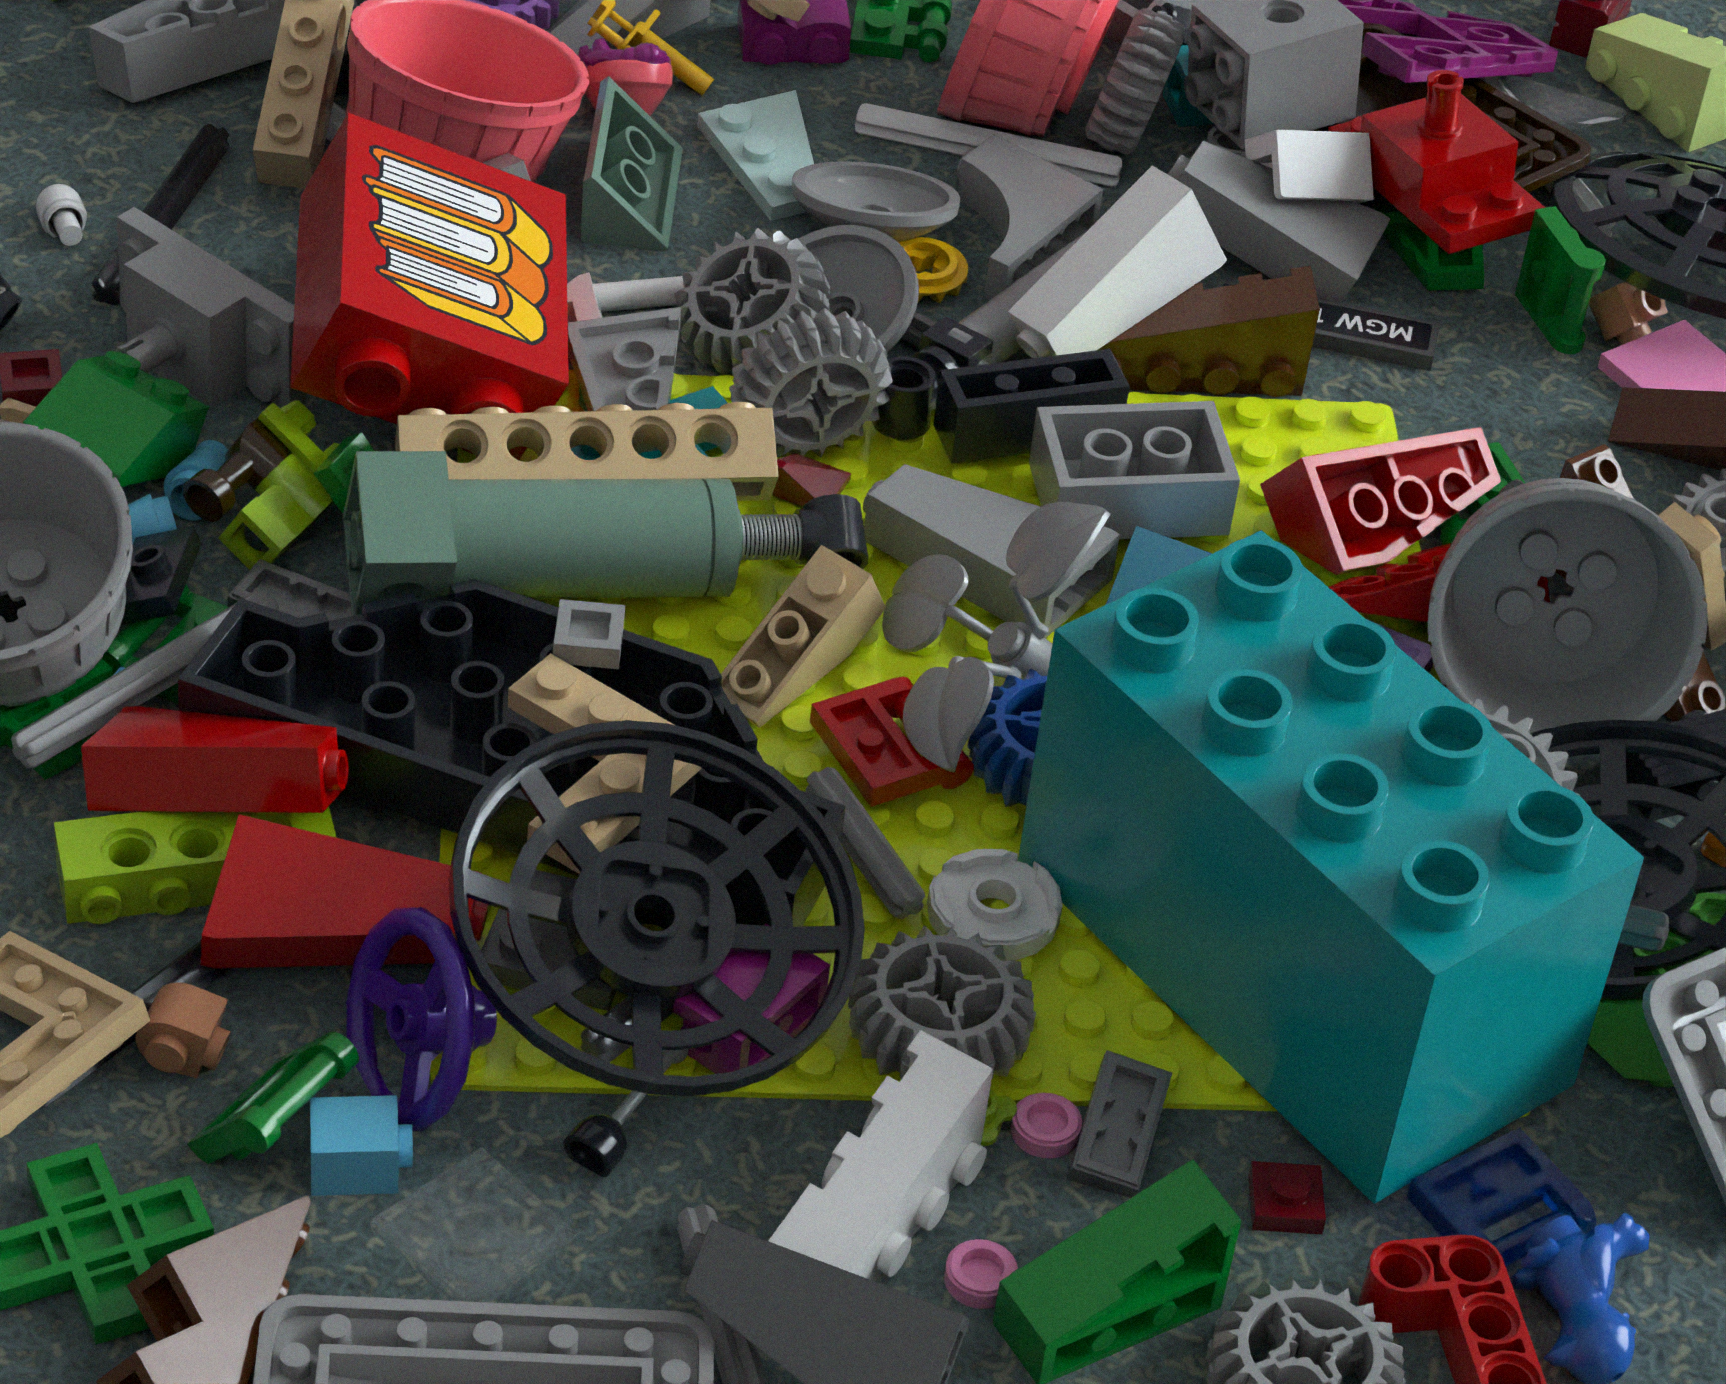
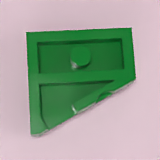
M1389 205L1374 206V210L1390 218L1383 236L1427 291L1484 289L1483 244L1448 254L1402 212Z

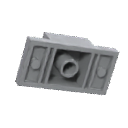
M135 207L117 217L120 303L126 313L127 343L115 347L112 351L121 352L136 358L141 363L140 369L146 373L154 370L166 379L181 383L189 389L191 395L212 408L246 386L249 387L253 395L259 400L274 402L280 408L295 400H299L302 404L306 403L305 392L290 388L294 324L293 304Z

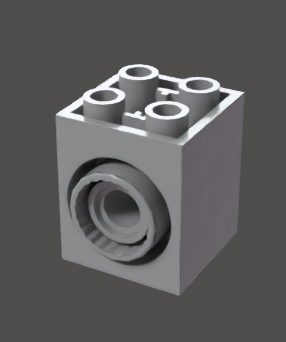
M1203 0L1192 3L1191 24L1187 30L1189 60L1188 75L1184 79L1186 99L1242 150H1245L1246 139L1270 131H1312L1356 118L1364 22L1338 0Z

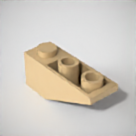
M821 545L721 673V687L731 704H738L747 721L760 728L849 657L886 609L872 575L825 546Z

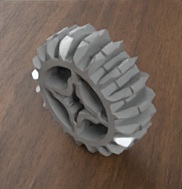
M1142 8L1135 13L1085 127L1087 138L1098 143L1099 147L1112 153L1116 151L1124 155L1135 151L1186 36L1184 25L1173 20L1172 16L1147 8Z
M757 228L751 238L747 240L735 231L733 242L727 246H722L714 241V253L708 258L695 255L698 270L682 273L683 286L685 288L674 293L676 305L681 307L680 332L682 333V341L688 351L693 352L699 363L707 368L714 366L716 371L722 375L732 374V368L743 364L741 349L756 348L758 346L757 332L770 335L777 330L778 319L786 324H790L797 320L801 310L811 319L823 308L830 312V303L827 299L831 296L829 291L830 284L823 273L824 269L818 258L813 256L808 251L806 245L801 243L798 238L790 241L788 236H785L780 230L768 237L766 233ZM777 279L788 281L791 284H779ZM726 323L728 328L733 329L728 330L719 328L715 326V324Z
M826 308L820 310L812 319L802 310L797 320L793 323L786 324L778 319L777 330L770 335L757 332L758 346L756 348L741 349L743 364L732 368L734 384L729 387L732 402H748L753 404L755 408H773L777 458L787 452L804 456L808 450H812L821 458L826 447L836 444L844 449L845 438L852 434L864 436V422L880 419L878 406L890 401L885 388L893 382L891 369L886 359L888 356L881 341L876 339L871 328L866 326L863 320L855 321L846 311L834 316Z
M924 925L915 939L898 931L891 945L877 943L870 958L861 960V965L848 1000V1008L851 1009L849 1026L852 1030V1038L859 1040L862 1058L876 1059L880 1075L897 1071L900 1073L901 1079L909 1070L910 1057L907 1056V1048L918 1032L922 1030L993 1068L992 1079L994 1074L1007 1077L1010 1068L1014 1066V1061L1022 1060L1023 1053L1028 1048L1030 1032H1033L1036 1012L1033 1010L1034 994L1032 991V981L1023 978L1024 975L1021 970L1020 961H1006L1003 945L989 948L983 947L979 932L967 940L957 937L952 926L945 935H933Z
M1290 1276L1281 1286L1280 1291L1262 1281L1259 1288L1254 1291L1253 1296L1239 1293L1236 1301L1231 1305V1310L1222 1312L1221 1317L1216 1321L1213 1339L1209 1340L1205 1356V1360L1208 1362L1206 1382L1207 1384H1342L1344 1376L1356 1373L1360 1384H1405V1371L1402 1369L1404 1363L1403 1347L1392 1343L1394 1338L1392 1323L1374 1322L1373 1303L1356 1307L1351 1304L1349 1288H1346L1338 1295L1324 1292L1319 1278L1310 1289H1302ZM1267 1343L1272 1350L1268 1352L1267 1359L1254 1363L1250 1353Z

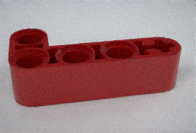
M1452 1235L1393 1240L1382 1243L1373 1250L1360 1292L1359 1306L1373 1303L1374 1322L1392 1323V1332L1394 1333L1437 1330L1455 1384H1547L1503 1258L1498 1249L1489 1241L1474 1235Z

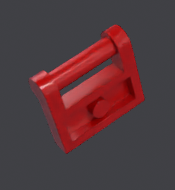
M896 677L811 705L810 724L870 807L937 785H941L944 789H955L968 781L974 771V764L963 750L959 756L955 772L944 770L925 757H921L892 719V717L899 718L903 723L905 702L910 690L914 686L907 677Z

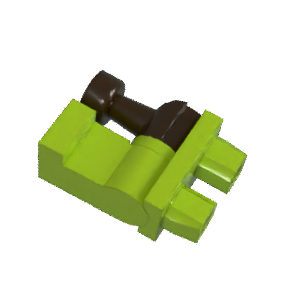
M295 400L282 408H279L273 402L261 412L257 419L248 424L226 452V461L217 471L202 469L186 481L183 486V496L187 505L197 516L209 522L219 521L234 507L236 502L235 490L248 483L260 495L259 497L256 496L237 514L218 538L249 570L252 569L259 559L273 564L335 503L313 473L339 444L334 442L323 452L308 437L317 424L314 415L299 400ZM245 526L269 548L268 551L256 550L248 544L244 536Z

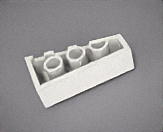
M920 1030L907 1048V1056L910 1057L909 1070L900 1082L889 1076L885 1078L872 1096V1104L875 1106L865 1122L861 1137L859 1138L848 1131L832 1152V1157L822 1178V1189L810 1183L769 1239V1242L872 1281H876L882 1273L889 1277L895 1275L907 1258L913 1235L920 1227L927 1231L932 1230L940 1221L947 1208L950 1198L949 1192L958 1182L965 1186L971 1184L984 1164L987 1149L981 1146L993 1068Z

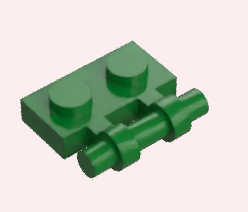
M857 0L849 53L902 60L903 48L919 49V56L923 61H936L940 56V52L945 49L947 44L948 29L945 25L951 17V0ZM908 20L921 22L918 26L907 25Z

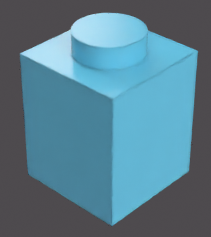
M397 1095L312 1097L310 1099L311 1196L398 1193L399 1168L413 1167L412 1124L398 1125Z

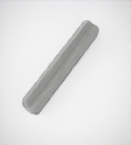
M826 767L821 772H812L807 778L809 785L806 788V792L846 806L841 844L891 915L897 919H904L910 914H918L923 908L922 900L925 897V892L836 769Z

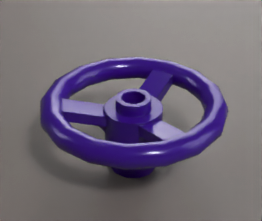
M396 908L369 930L355 958L346 998V1038L357 1049L359 1063L356 1065V1068L360 1072L371 1095H394L388 1090L377 1067L378 1055L374 1040V1004L387 1012L386 1025L388 1033L395 1040L398 1048L406 1054L400 1099L397 1097L398 1125L412 1124V1131H424L450 1111L466 1081L472 1052L478 1047L488 1045L493 1039L497 1025V1012L482 990H478L472 985L466 958L451 928L426 908ZM403 936H417L427 944L435 959L425 984L402 985L381 970L392 946ZM439 1054H442L439 1071L428 1090L431 1062Z

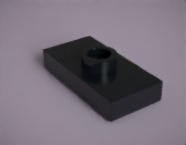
M194 526L135 538L130 572L126 580L127 597L121 625L170 616L175 613L201 547V542Z

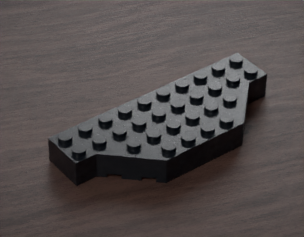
M476 579L450 584L448 595L417 601L414 594L410 593L362 604V614L331 621L328 620L325 612L298 618L240 598L179 676V711L336 727L338 749L345 750L349 766L347 785L341 793L459 834L473 800L492 775L520 751L553 735L551 732L508 708V688L550 653L553 654L559 607ZM623 629L619 669L572 665L676 726L710 734L743 748L764 761L757 750L758 739L737 703L731 704L721 687L722 676L712 659ZM587 757L559 765L543 773L557 796L560 797L600 761L593 757ZM704 768L670 796L671 798L683 800L710 811L734 826L744 836L773 812L758 797L731 780ZM520 789L505 800L485 826L479 840L480 842L516 855L520 854L521 849L528 841V824L538 816ZM802 791L831 825L841 843L846 806ZM668 821L666 844L689 852L706 865H709L725 852L718 844L702 834ZM639 825L617 844L638 841ZM792 832L764 857L772 866L785 890L792 912L793 927H799L805 923L825 888V882L807 848L796 834ZM547 854L539 862L579 876L578 873ZM745 872L726 887L734 906L736 924L763 926L766 923L769 925L763 900L752 879Z

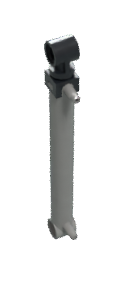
M1217 126L1212 127L1208 131L1206 142L1246 158L1245 150H1242L1225 133L1221 132ZM1086 232L960 322L944 317L921 334L920 350L911 357L900 356L887 359L893 380L885 388L890 401L878 406L880 419L872 421L874 428L884 436L900 440L916 439L924 435L930 429L931 412L936 408L940 370L1000 363L1020 350L1021 347L1016 341V337L1020 332L1008 311Z

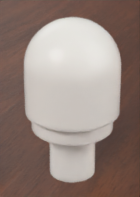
M54 184L46 187L39 194L36 201L37 215L44 231L53 238L59 236L61 242L67 246L78 244L82 239V231L87 220V213L79 194L73 188L64 184ZM50 217L54 223L58 236L49 223Z

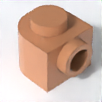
M1627 282L1605 290L1591 297L1589 301L1590 309L1605 341L1616 337L1620 346L1652 333L1647 322L1668 313L1665 300L1638 289Z
M169 983L162 986L148 1010L150 1022L137 1031L136 1044L139 1051L150 1065L163 1072L178 1073L197 1078L203 1066L215 1071L231 1035V1031L220 1027L228 999L186 983Z

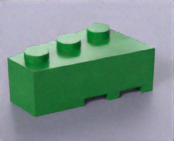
M1192 1159L999 1282L992 1323L1035 1383L1046 1384L1220 1309L1242 1220L1194 1159Z

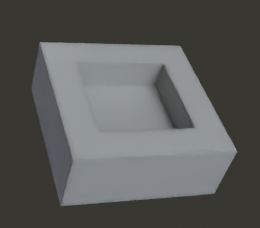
M560 599L553 655L570 665L619 669L625 605Z

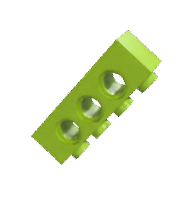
M329 806L323 813L140 811L54 822L56 866L66 922L71 924L88 921L93 924H105L118 917L154 912L162 915H174L184 911L186 908L211 905L239 814L337 838Z

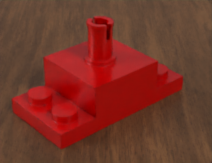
M1438 70L1427 76V97L1363 114L1352 121L1328 127V131L1369 133L1373 188L1448 254L1530 231L1535 209L1546 207L1514 181L1518 141L1461 94L1464 83L1463 77H1459L1458 73L1450 70Z

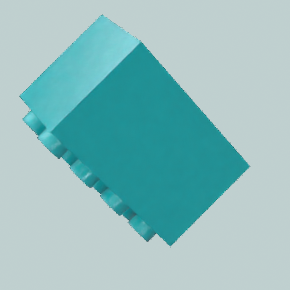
M1262 530L1244 539L1235 541L1215 553L1140 589L1133 590L1123 597L1055 629L1018 861L1026 863L1032 868L1035 861L1047 869L1060 887L1062 903L1374 1204L1575 1084L1644 857L1592 813L1591 808L1583 798L1554 781L1498 733L1481 711L1457 698L1395 645L1393 638L1385 629L1372 621L1366 620L1305 568L1299 557L1290 548L1274 541Z

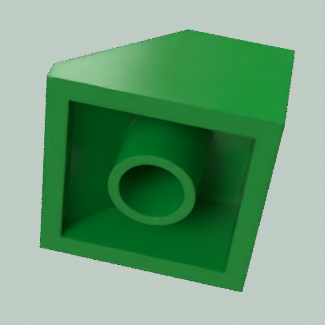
M108 351L105 356L77 360L23 421V424L35 425L41 430L47 428L81 443L83 449L87 447L103 460L113 472L112 478L116 477L121 487L165 478L173 468L193 453L209 407L188 396L189 389L181 383L166 378H155L141 370V363L136 358L121 352Z

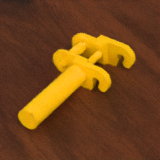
M603 0L587 22L592 27L587 34L589 37L598 33L618 49L635 47L646 42L657 45L669 56L673 75L703 96L714 81V78L649 30L660 16V11L655 9L645 23L639 21L633 26L613 11L616 6L615 0ZM608 17L629 32L625 39L604 24Z

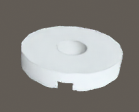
M1004 849L971 850L953 856L943 864L942 872L936 878L934 875L929 886L927 900L929 922L938 935H945L951 926L957 937L967 940L979 932L983 947L989 948L1003 945L1006 961H1015L1038 953L1053 940L1062 912L1060 887L1047 869L1035 861L1033 868L1026 863L1018 861L1019 854ZM987 898H996L1009 904V907L993 909L983 905L980 901Z

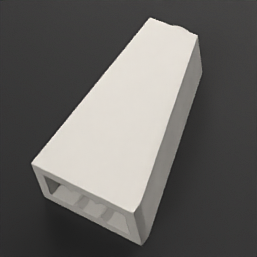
M1152 165L1008 311L1020 332L1016 337L1019 346L1031 358L1096 351L1219 269L1227 259L1192 189Z

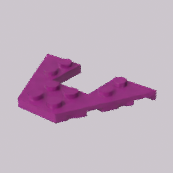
M1338 0L1364 23L1381 24L1399 33L1418 36L1365 33L1361 53L1379 65V72L1397 77L1403 82H1425L1430 73L1438 70L1456 72L1463 79L1505 75L1531 77L1532 73L1554 71L1558 51L1512 23L1478 18L1453 11H1447L1446 17L1430 16L1417 8L1413 3L1398 0Z

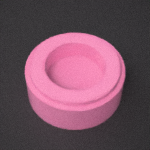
M1053 1093L1032 1094L1018 1102L1017 1112L1011 1122V1135L1015 1143L1030 1155L1040 1158H1058L1070 1153L1076 1147L1082 1128V1117L1077 1107L1060 1095Z
M983 1239L969 1240L957 1245L949 1253L946 1261L944 1282L948 1292L960 1303L979 1309L993 1308L996 1305L999 1282L1017 1270L1018 1266L1014 1256L1002 1245Z

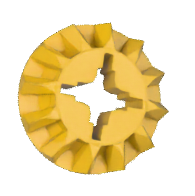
M927 237L897 241L910 257L915 270L921 272L916 273L919 284L918 302L923 296H930L937 303H941L945 294L959 296L962 284L967 283L968 263L958 249L946 242ZM933 267L932 274L924 271L925 269L929 270Z

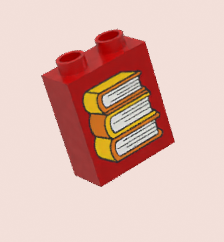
M347 113L300 196L290 388L342 405L356 414L374 416L397 424L398 415H409L412 411L423 408L440 409L446 414H471L473 411L484 407H500L506 409L508 413H534L535 410L541 407L555 406L569 385L566 194ZM514 447L509 450V453L515 459L520 460L528 447ZM461 448L462 450H464V451H466V452H468V453L473 454L471 451H469V450H467V449H465V448Z

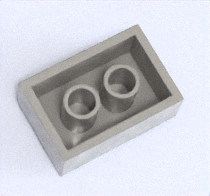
M1214 401L1037 407L1029 465L1041 507L1054 502H1072L1100 506L1111 514L1104 527L1119 533V540L1131 539L1136 526L1169 538L1230 534L1240 478Z

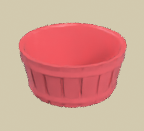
M366 0L353 10L350 18V33L347 41L349 53V99L345 111L346 115L347 113L354 114L481 163L510 153L524 160L531 182H535L547 168L553 149L571 117L578 111L582 97L589 85V74L583 61H580V57L565 43L560 42L558 38L532 23H528L526 20L495 8H489L486 5L467 0Z
M980 0L948 76L938 105L937 115L952 118L960 123L964 120L1016 131L1028 137L1031 135L1044 137L1057 111L1066 115L1070 113L1120 0Z

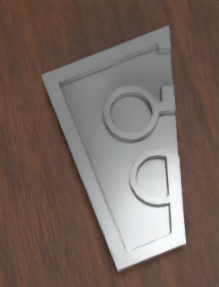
M681 307L568 322V354L588 411H596L602 406L612 404L627 405L632 408V411L658 410L661 406L670 404L680 332ZM646 443L633 447L637 453L659 450L655 446Z

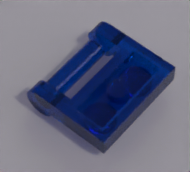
M1521 1128L1511 1131L1412 1179L1407 1194L1408 1200L1441 1236L1474 1235L1483 1238L1498 1249L1505 1266L1524 1258L1527 1255L1525 1245L1529 1238L1553 1219L1569 1215L1583 1233H1588L1596 1226L1597 1222L1594 1209L1587 1198ZM1541 1201H1544L1552 1210V1212L1493 1241L1482 1232V1230Z

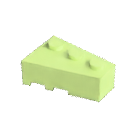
M1639 13L1594 29L1585 69L1590 72L1594 80L1606 85L1622 98L1630 109L1638 111L1654 124L1664 137L1672 139L1687 152L1726 139V46L1723 45L1722 39L1713 36L1703 39L1688 34V28L1644 13Z

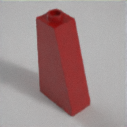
M125 706L81 746L88 811L323 813L342 790L345 789L348 781L349 766L345 750L338 749L337 729L330 726L141 706Z
M239 814L202 932L201 965L211 968L354 965L355 958L369 930L396 908H426L446 923L456 938L450 916L448 877L451 865ZM468 898L469 919L474 938L480 941L489 905ZM406 935L392 946L383 965L431 964L435 962V959L426 943L415 935Z

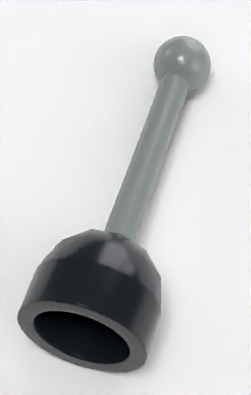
M689 1049L662 1050L664 1073L671 1064L682 1062L687 1057ZM632 1090L611 1116L606 1114L590 1115L578 1122L563 1142L564 1149L570 1159L601 1177H607L621 1161L627 1149V1141L623 1133L622 1124L647 1094Z

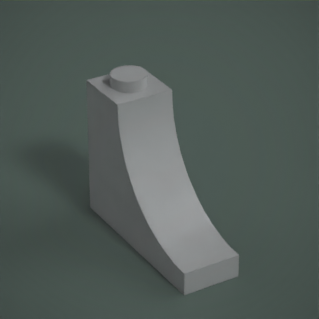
M994 134L975 149H969L959 161L956 176L959 179L958 194L960 195V202L980 214L994 229L1001 242L999 248L989 258L984 298L988 300L995 297L1086 232L1099 220L1103 188Z

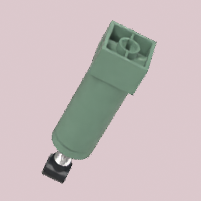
M356 451L342 517L351 616L362 614V604L410 593L414 594L417 601L448 595L450 584L473 579L532 599L730 597L735 588L738 568L742 559L745 561L747 559L749 561L751 559L758 561L760 559H791L797 565H806L818 548L823 545L861 569H864L868 564V551L861 505L856 498L848 495L831 494L814 498L805 503L801 509H796L793 515H744L740 513L735 489L730 479H449L446 451Z

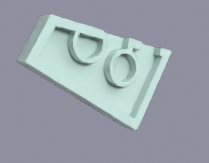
M796 90L739 104H728L722 108L698 113V129L770 221L807 212L791 192L794 173L805 166L814 164Z

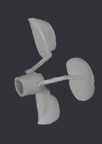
M1072 502L1046 504L1032 512L1015 532L1006 553V564L1016 573L1009 582V589L1027 624L1023 622H1004L993 631L955 607L954 605L967 588L969 576L965 568L948 555L936 554L921 558L902 573L892 590V597L886 602V609L883 613V633L889 644L906 653L921 650L930 645L939 636L948 616L987 640L988 650L993 663L974 657L955 656L950 660L948 668L933 667L925 671L918 678L905 702L903 724L910 742L926 759L944 770L955 772L961 751L979 724L990 702L994 687L993 676L1006 679L1007 675H1012L1023 680L1030 668L1041 676L1048 675L1052 643L1044 637L1048 634L1049 628L1039 621L1030 602H1037L1048 597L1071 575L1111 515L1104 508Z

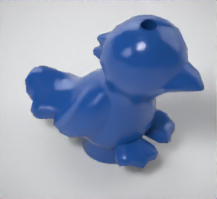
M1623 1213L1612 1224H1598L1588 1233H1583L1569 1215L1553 1219L1529 1238L1525 1245L1527 1255L1521 1260L1523 1268L1518 1269L1512 1276L1511 1283L1514 1290H1531L1538 1286L1544 1299L1559 1315L1561 1324L1559 1336L1553 1347L1544 1356V1360L1554 1367L1566 1368L1571 1376L1584 1384H1610L1618 1380L1631 1365L1635 1349L1634 1336L1636 1328L1631 1326L1628 1312L1620 1313L1608 1304V1301L1614 1289L1616 1263L1623 1258L1642 1254L1649 1249V1233L1643 1226L1634 1223L1632 1216Z

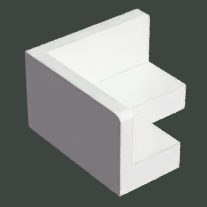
M1274 130L1245 140L1246 158L1273 169L1274 195L1277 199L1354 201L1358 204L1374 200L1369 133Z

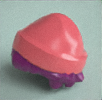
M600 38L593 42L591 49H589L588 45H583L579 48L578 56L580 61H583L589 74V85L584 96H586L594 110H596L600 82L608 76L649 116L653 114L673 84L671 60L667 53L655 44L646 42L626 49H610L605 39Z

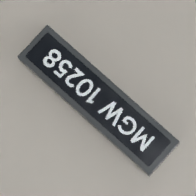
M1217 278L1215 288L1236 285L1239 282ZM1318 298L1320 311L1312 347L1431 371L1440 322Z

